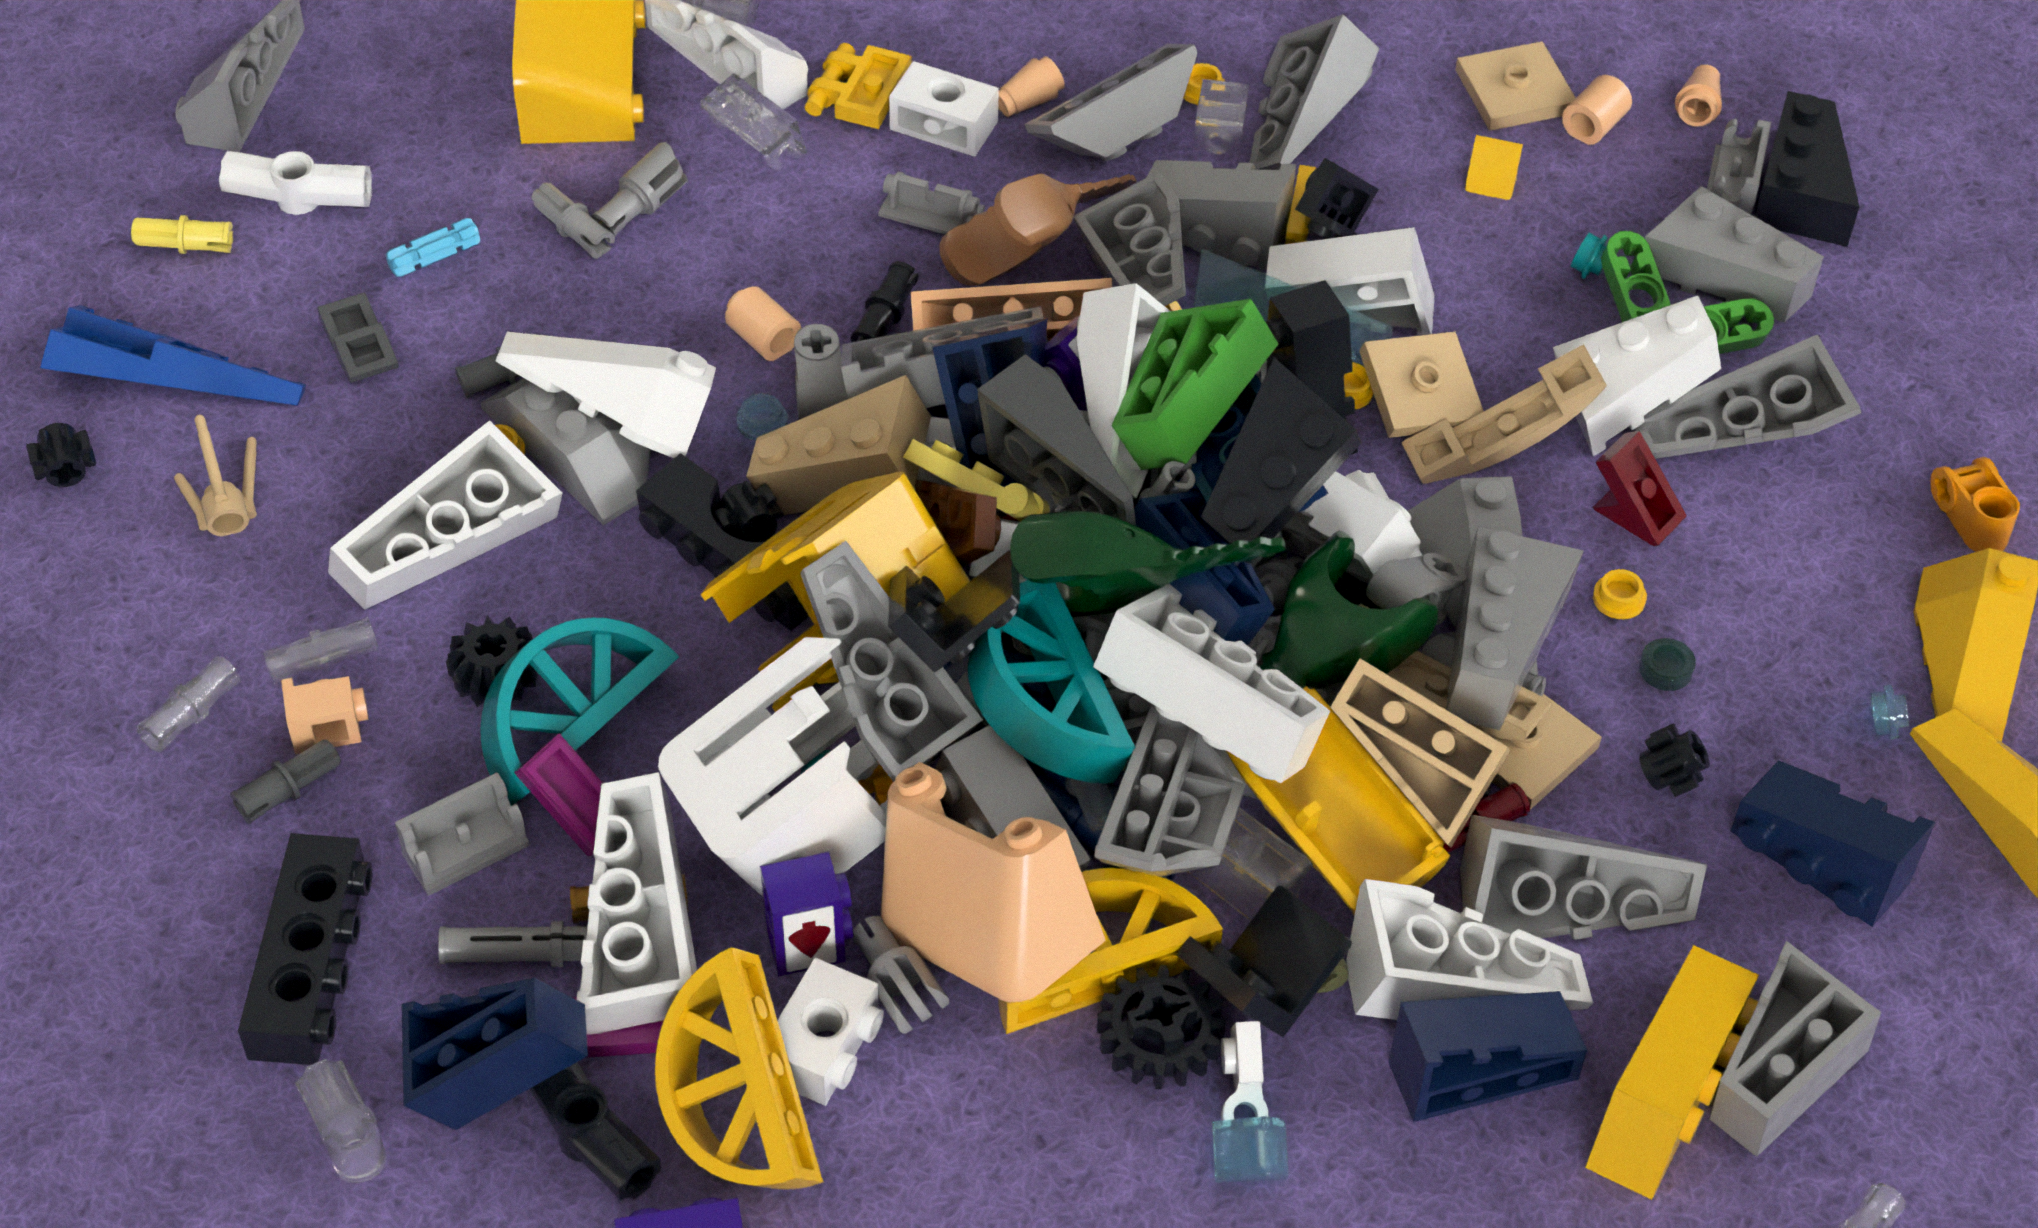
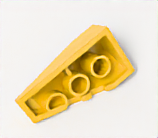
M1987 548L1923 568L1913 613L1916 626L1920 627L1922 636V656L1924 665H1928L1933 689L1931 699L1935 717L1957 708L2002 742L2036 601L2038 560Z
M1957 708L1912 728L1909 733L2023 882L2038 898V768Z

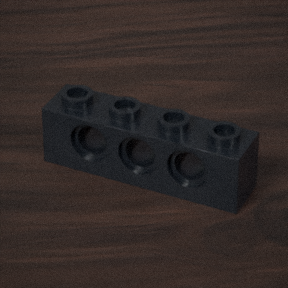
M290 834L238 1027V1033L247 1060L318 1066L323 1044L331 1045L336 1030V1012L332 1009L335 994H343L346 990L349 967L347 959L344 958L348 944L355 945L359 938L361 925L360 912L357 910L360 896H368L372 884L371 862L364 861L359 838ZM328 898L324 901L316 902L320 899ZM317 946L312 950L303 951L306 948ZM297 996H305L297 1001H289Z

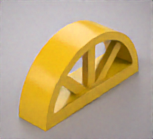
M1099 868L1082 871L1081 873L1095 912L1117 911L1133 913L1120 942L1112 945L1099 920L1106 941L1043 992L1022 1002H1006L998 999L999 1012L1005 1032L1009 1034L1100 1002L1104 993L1115 994L1116 979L1120 976L1134 983L1136 968L1143 967L1149 977L1157 976L1160 965H1167L1169 977L1180 974L1184 969L1192 970L1189 965L1176 955L1186 940L1191 936L1206 947L1211 948L1216 941L1221 943L1223 928L1209 908L1195 895L1161 876L1158 877L1125 868ZM1151 919L1167 925V927L1145 934Z
M731 947L708 960L693 973L674 998L662 1024L655 1056V1081L658 1101L664 1120L684 1152L700 1167L724 1180L780 1190L799 1189L823 1183L760 957L757 954ZM722 1000L731 1031L710 1020ZM702 1038L739 1057L741 1064L697 1081V1062ZM746 1084L745 1093L721 1143L705 1118L701 1102ZM755 1121L758 1124L770 1167L767 1170L756 1169L738 1159Z

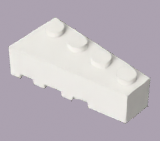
M489 420L330 548L328 573L366 610L557 518L563 493Z
M1170 584L1116 610L1093 666L1110 677L1109 679L1114 686L1123 691L1139 695L1155 705L1158 713L1165 718L1182 722L1197 731L1210 746L1234 754L1248 763L1250 769L1260 777L1282 783L1306 766L1328 718L1329 709L1279 670L1266 669L1263 671L1256 665V652L1242 641L1231 642L1221 638L1213 631L1217 621L1202 609L1195 610L1193 615L1179 604L1183 594Z
M659 772L601 784L593 853L595 856L593 882L589 886L587 904L589 918L586 940H583L581 964L583 966L580 991H577L576 999L585 1004L587 1035L664 1020L682 986L697 971L670 800Z

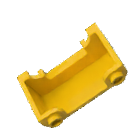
M516 0L512 76L521 144L635 141V123L644 122L643 94H634L633 47L634 38L637 37V28H646L644 0Z

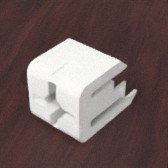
M803 638L672 739L663 748L659 756L658 768L661 776L710 849L762 897L760 866L829 852L835 874L846 872L885 842L887 800L879 805L858 783L859 780H865L871 776L879 764L862 740L852 748L845 741L774 796L771 797L768 794L855 727L840 682L821 696L813 686L797 691L791 696L792 700L773 715L766 709L831 659L833 656L830 654V651L842 643L840 639Z

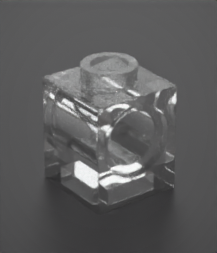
M1208 79L1202 80L1196 115L1193 151L1240 156L1246 122L1249 84Z

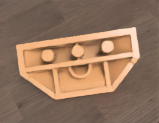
M1112 278L911 291L913 331L1041 306L1043 318H1048L1046 334L1049 342L1071 320L1080 315L1083 293L1113 287Z

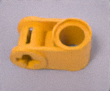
M1980 457L1974 459L1969 466L1951 469L1947 466L1935 468L1930 480L1933 498L1941 511L1947 514L1964 543L1975 552L1987 548L2003 551L2011 537L2019 514L2020 503L2000 477L1995 464L1987 457Z

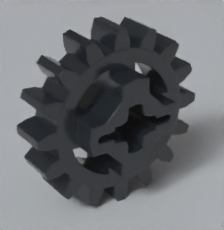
M1160 965L1158 974L1154 977H1149L1143 967L1136 968L1134 983L1121 976L1117 978L1115 994L1104 993L1102 997V1010L1098 1013L1097 1033L1101 1034L1100 1051L1101 1054L1113 1053L1112 1069L1118 1072L1127 1066L1132 1069L1131 1083L1136 1085L1145 1075L1152 1076L1155 1089H1162L1165 1077L1172 1076L1180 1087L1186 1086L1187 1072L1189 1070L1201 1077L1206 1075L1208 1059L1218 1060L1220 1056L1221 1040L1224 1038L1226 1020L1221 1019L1222 1002L1220 999L1208 1000L1210 985L1206 981L1193 987L1189 984L1190 971L1184 969L1177 979L1169 977L1167 965ZM1136 1005L1138 1006L1137 1009L1130 1011ZM1200 1032L1195 1041L1185 1048L1184 1043L1194 1040L1195 1033Z

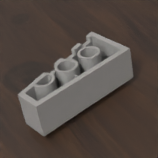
M1041 306L842 344L841 370L847 399L906 375L926 408L945 404L932 347L951 338L1042 320L1044 318Z
M1478 526L1464 569L1467 578L1463 586H1461L1446 705L1447 711L1467 723L1496 730L1501 729L1527 673L1532 668L1545 638L1548 637L1560 609H1562L1568 598L1584 550L1527 538L1508 531H1497Z

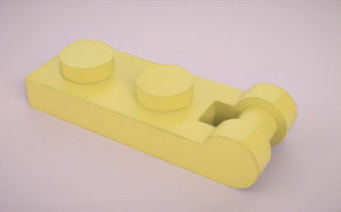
M913 439L903 456L908 461L957 488L997 497L996 509L1019 521L1030 515L1050 513V506L1042 496L1033 493L1019 483H1011L1006 487L1001 486L1000 484L1005 476L976 461L972 470L961 465L959 462L964 454L938 440H935L930 448Z

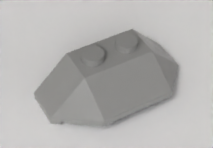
M1166 44L1160 47L1155 52L1061 105L1025 123L1027 133L1078 155L1100 157L1102 161L1122 156L1127 152V145L1136 140H1146L1158 135L1163 130V124L1178 116L1197 56L1195 44Z
M525 378L516 381L481 402V408L497 424L510 426L524 441L526 452L603 526L638 504L636 490L647 482L651 449L634 443L619 434L622 424L601 412H598L592 418L578 410L580 404L571 394L564 390L556 393L547 392Z
M1151 705L1135 745L1136 748L1131 755L1095 848L1094 857L1106 864L1158 877L1220 865L1246 783L1225 750H1219L1210 746L1203 740L1200 733L1182 722L1165 718L1158 713L1155 706Z

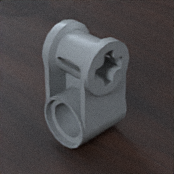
M811 324L803 327L797 332L794 339L796 359L795 390L799 420L847 400L841 370V349L837 332L824 324Z
M1426 553L1423 556L1402 560L1393 559L1381 566L1373 575L1367 586L1366 596L1381 609L1398 607L1415 598H1426L1437 606L1438 619L1436 625H1439L1446 617L1447 611L1445 606L1455 588L1463 586L1467 574L1459 564L1450 558L1436 553Z

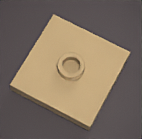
M1543 41L1457 58L1455 70L1489 131L1562 117L1564 110L1576 99Z
M1456 332L1367 341L1360 348L1359 352L1388 438L1415 435L1447 418L1451 427L1454 428L1483 412Z
M1545 694L1542 697L1552 701L1550 709L1525 740L1495 738L1508 746L1510 752L1492 780V783L1500 789L1507 787L1512 782L1517 783L1525 792L1530 803V809L1599 748L1602 738Z

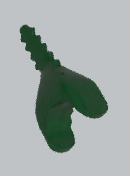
M1090 511L1030 515L1017 525L1012 533L1010 544L1011 560L1019 574L1033 583H1055L1072 617L1114 613L1116 610L1174 580L1187 577L1190 574L1203 572L1216 566L1230 565L1233 562L1251 561L1256 557H1271L1276 553L1285 551V540L1277 537H1257L1252 541L1237 540L1228 545L1215 543L1208 547L1191 546L1181 550L1126 521Z
M1336 531L1305 558L1291 579L1274 647L1270 652L1263 654V665L1258 667L1263 671L1266 669L1279 670L1302 689L1306 686L1346 682L1359 659L1388 674L1419 649L1429 638L1437 624V606L1426 598H1415L1398 607L1368 609L1343 598L1334 586L1346 571L1354 556L1355 543L1353 538L1344 531Z

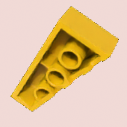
M1693 945L1614 1089L1585 1168L1651 1200L1653 1199L1680 1142L1683 1141L1690 1144L1704 1114L1703 1110L1697 1108L1699 1103L1709 1106L1718 1089L1724 1073L1717 1071V1066L1719 1065L1726 1069L1741 1036L1734 1034L1735 1030L1744 1031L1759 1001L1750 996L1758 979V974Z

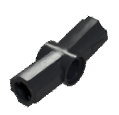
M578 1062L529 1089L556 1131L561 1151L569 1159L583 1162L620 1200L625 1198L636 1199L651 1187L655 1176L661 1171L660 1158L608 1108L605 1093L590 1083ZM583 1121H590V1122L585 1123V1124H577V1123L583 1122Z

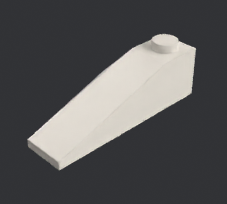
M1137 283L1084 292L1081 313L1077 320L1078 332L1076 339L1090 428L1133 496V499L1138 497L1148 469L1141 470L1111 425L1160 314L1170 312L1169 309Z
M1365 879L1360 885L1350 938L1352 945L1348 950L1346 960L1355 1015L1397 1020L1400 1003L1405 1001L1554 991L1561 992L1569 1010L1588 1009L1593 1004L1580 954L1520 929L1511 934L1483 923V914L1468 907H1465L1461 913L1433 902L1434 893L1418 886Z

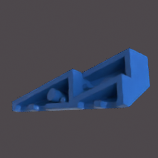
M82 305L69 307L64 326L50 329L40 366L42 369L297 406L306 388V384L268 374V371L258 367L248 368L228 362L229 357L165 334H158L135 327L131 322L122 319L112 320L94 314V309Z

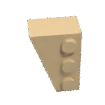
M904 375L757 437L746 477L756 490L766 483L776 496V502L784 515L806 512L833 492L850 483L899 471H904L915 489L920 467L903 458L913 439L925 445L931 415L908 377Z
M1359 659L1330 707L1451 848L1508 756L1509 748L1364 660Z

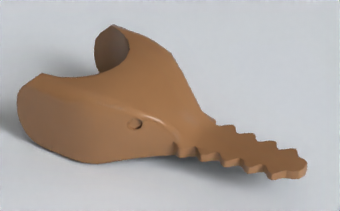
M1035 174L1009 183L997 192L994 198V205L990 206L987 211L974 215L969 222L954 227L942 237L939 243L941 259L951 276L960 283L970 286L985 283L1017 269L1056 240L1071 225L1078 203L1083 204L1094 198L1099 199L1107 194L1117 193L1136 183V178L1134 175L1127 174L1119 178L1115 177L1095 183L1065 184L1044 174Z

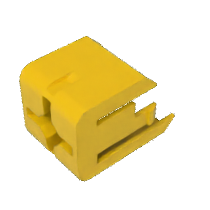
M904 471L856 481L838 489L708 583L701 593L702 598L706 601L713 597L729 623L786 581H788L813 621V626L763 662L758 668L760 672L803 638H824L800 573L805 567L847 541L888 596L890 594V579L906 565L919 578L922 576L930 578L941 590L945 602L970 582V579ZM829 659L777 699L771 706L774 712H777L792 700L791 696L797 691L811 687L816 682L818 684L838 683L839 679L832 660Z

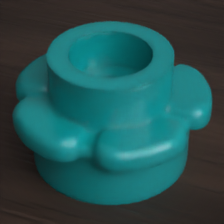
M1589 232L1575 254L1570 267L1581 272L1582 279L1587 278L1590 272L1597 276L1602 272L1601 256L1608 240L1606 235L1599 238Z

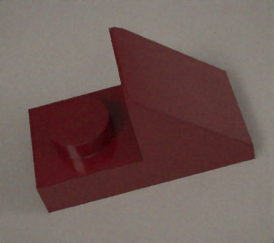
M1640 431L1624 433L1595 462L1610 490L1592 508L1650 545L1658 546L1687 517Z

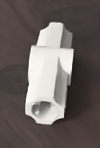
M227 151L221 161L219 176L221 191L277 201L280 209L288 214H305L315 209L318 205L370 206L372 197L370 166L314 164L309 155L298 151L285 152L278 155L275 159Z

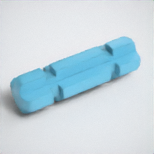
M464 218L452 223V229L450 230L447 227H442L409 242L410 247L408 248L405 247V244L392 248L386 253L388 266L396 277H403L416 271L414 266L418 264L421 268H424L457 254L456 248L461 247L464 251L474 247L480 242L477 226L471 218Z

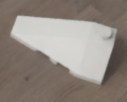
M645 0L648 28L764 120L807 96L808 67L806 61L799 52L791 50L777 38L680 0Z
M515 332L506 333L496 358L497 363L547 392L556 393L564 390L571 394L580 404L578 410L592 418L598 412L605 414L622 424L619 434L634 443L671 458L677 457L680 453L686 456L710 393L716 367L709 365L703 357L689 351L677 352L665 347Z

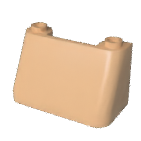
M918 762L913 767L900 772L888 790L881 896V918L883 923L893 934L900 946L913 947L922 958L994 997L1006 1002H1022L1031 999L1043 992L1106 941L1067 831L1045 820L1023 817L1008 824L1005 830L994 839L989 838L946 817L940 799L946 792V784L942 774L938 770Z

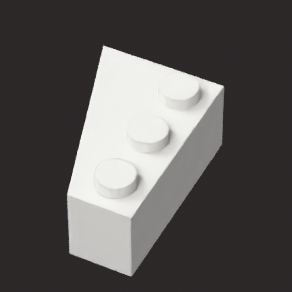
M1415 227L1269 246L1265 283L1268 299L1326 280L1348 312L1350 322L1371 324L1370 331L1386 333V326L1415 328L1417 329V336L1432 334L1434 292Z
M1699 296L1553 347L1555 359L1584 344L1607 385L1583 411L1576 415V419L1593 456L1605 450V442L1628 427L1634 430L1644 423V415L1664 401L1670 404L1721 370L1716 331Z
M1336 471L1323 484L1329 494L1315 501L1306 510L1297 512L1281 530L1285 540V549L1303 557L1310 555L1336 531H1344L1353 538L1355 543L1354 556L1346 572L1368 584L1381 566L1393 559H1408L1421 543L1409 523L1411 516L1403 506L1391 499L1385 500Z

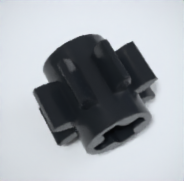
M54 423L45 426L39 430L37 443L26 445L35 479L40 480L46 477L50 484L57 487H69L79 483L86 474L85 467L96 466L88 432L82 430L76 433V430L67 423Z
M744 481L743 483L733 485L723 493L721 509L714 511V516L722 526L721 529L727 534L743 541L766 542L777 530L776 519L783 517L784 513L776 502V496L766 483L756 490L752 484Z
M1674 723L1651 733V737L1645 740L1648 750L1641 752L1639 755L1641 768L1651 786L1656 790L1670 786L1674 797L1699 787L1698 783L1704 781L1700 771L1709 768L1710 765L1708 753L1699 736L1692 730L1679 735Z

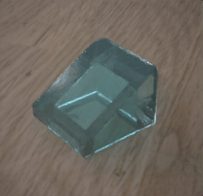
M1262 1116L1212 1121L1215 1182L1288 1179L1286 1125L1283 1119Z

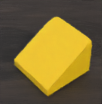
M1476 135L1465 190L1470 193L1510 200L1517 179L1523 144Z

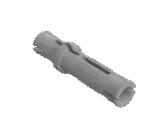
M551 921V927L497 926L446 928V926H440L438 938L439 964L551 961V967H563L564 961H581L583 940H586L587 926H564L563 921Z

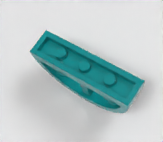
M1028 580L1019 583L1020 603L1013 618L998 629L989 628L976 639V644L970 651L968 680L974 700L981 714L993 730L1010 747L1033 763L1046 770L1075 780L1092 783H1114L1136 747L1098 670L1093 667L1094 661L1056 584H1039ZM1006 632L1028 645L1036 662L1007 663L1001 645V633ZM1046 682L1056 703L1052 713L1037 703L1019 683Z
M594 617L575 619L553 626L540 633L519 650L502 667L492 682L485 698L480 726L481 746L489 775L498 773L505 783L510 805L512 806L530 792L514 773L521 766V763L514 748L511 729L560 733L576 751L679 658L677 653L661 639L636 625L615 619ZM568 645L592 646L591 702L546 651ZM612 650L635 662L636 665L610 687ZM529 663L576 716L511 710L515 687L522 672Z

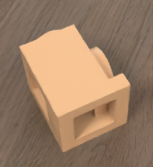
M349 676L336 679H321L313 683L294 686L292 678L281 680L286 722L295 754L304 752L322 740H328L334 747L362 742L359 722L369 720L367 703L363 687L352 689Z

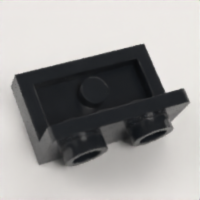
M1324 157L1319 168L1315 169L1307 179L1305 192L1295 210L1311 218L1306 227L1326 239L1360 235L1355 230L1379 189Z

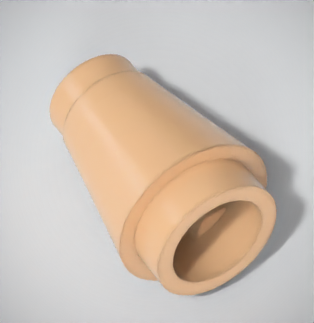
M1047 56L1039 60L1032 58L1000 88L998 109L1009 118L1013 114L1058 98V92L1064 89L1065 82L1056 64Z
M1700 65L1695 68L1676 96V111L1686 124L1696 127L1707 125L1715 120L1722 110L1720 74L1711 65Z

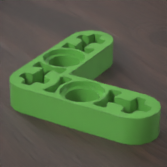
M1621 231L1614 234L1609 239L1602 253L1601 263L1622 322L1670 306V300L1647 241L1641 235L1632 231ZM1619 249H1623L1626 256L1634 255L1635 258L1631 265H1629L1625 256L1617 257ZM1631 271L1632 276H1630V277H1628V278L1626 279V277L1628 276L1629 272ZM1634 289L1646 291L1651 295L1654 305L1649 308L1636 306L1629 298V291ZM1754 298L1704 306L1716 331L1719 354L1759 346L1766 339L1774 324V317L1770 308L1762 301ZM1745 317L1748 323H1757L1758 326L1755 331H1752L1749 324L1738 325L1741 318ZM1733 327L1730 334L1728 335V328Z

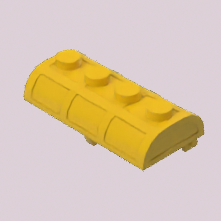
M1306 686L1303 690L1329 709L1330 713L1303 769L1282 783H1279L1275 780L1258 776L1250 769L1248 763L1229 751L1226 752L1244 782L1262 802L1263 807L1276 819L1305 854L1315 870L1319 871L1352 911L1353 916H1355L1360 885L1365 879L1412 885L1421 888L1442 869L1450 855L1443 848L1445 843L1443 839L1336 715L1316 689H1309Z

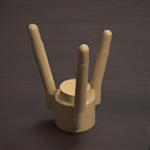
M197 415L195 417V424L211 484L205 489L204 496L200 500L182 473L175 474L174 480L195 513L200 530H208L213 535L221 537L239 533L247 527L249 519L257 516L253 501L257 441L254 437H249L246 441L241 492L231 482L222 481L205 417Z

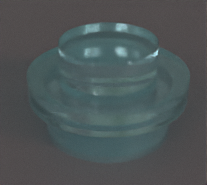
M761 393L748 397L742 403L737 413V427L740 433L756 441L757 437L788 424L786 409L776 397L769 394Z
M1884 685L1883 691L1870 693L1875 736L1889 734L1890 740L1899 739V728L1909 727L1905 694L1894 695L1893 686Z

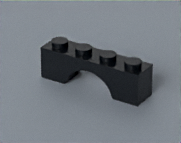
M681 453L636 490L640 510L639 521L643 528L656 539L664 537L676 546L679 554L686 562L692 566L702 565L713 573L715 578L764 543L737 539L727 534L717 525L718 520L714 516V511L721 509L718 480ZM788 581L753 605L756 612L768 622L776 620L790 631L794 630L809 617Z

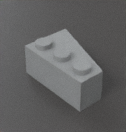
M1786 941L1774 971L1760 995L1757 1007L1749 1023L1746 1025L1720 1080L1710 1120L1757 1157L1869 1051L1881 1012Z

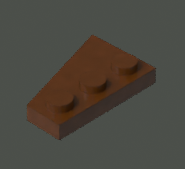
M916 479V493L962 567L994 551L1001 534V520L996 515L997 497Z

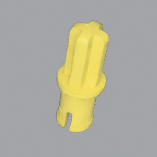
M181 215L179 220L137 217L132 222L131 238L132 242L137 246L178 248L179 254H186L187 250L230 253L233 231L229 230H232L233 226L232 222L188 220L187 215Z

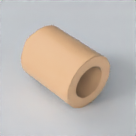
M1610 75L1596 77L1564 110L1562 114L1564 128L1570 136L1588 145L1598 143L1630 110L1632 106L1630 91L1616 77Z
M753 286L739 290L728 301L725 313L726 324L768 361H775L794 348L795 335L801 329L800 323L761 288Z

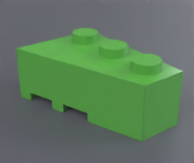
M1252 299L1160 314L1111 425L1141 470L1162 468L1170 461L1187 464L1278 346L1277 340Z

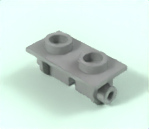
M898 171L895 175L887 174L884 180L883 192L888 193V196L881 206L878 216L946 234L954 227L969 222L974 215L982 213L985 210V205L980 204V198L974 197L970 190L963 191L937 184L934 191H930L929 181L905 175L904 172Z

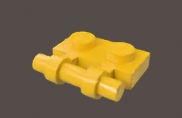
M841 43L836 51L830 52L822 66L824 72L821 77L815 78L807 91L808 100L804 106L806 112L812 116H819L824 108L834 104L836 119L879 129L889 112V95L911 65V55L868 45L863 55L857 56L852 45ZM847 77H850L847 83L840 82L845 80Z

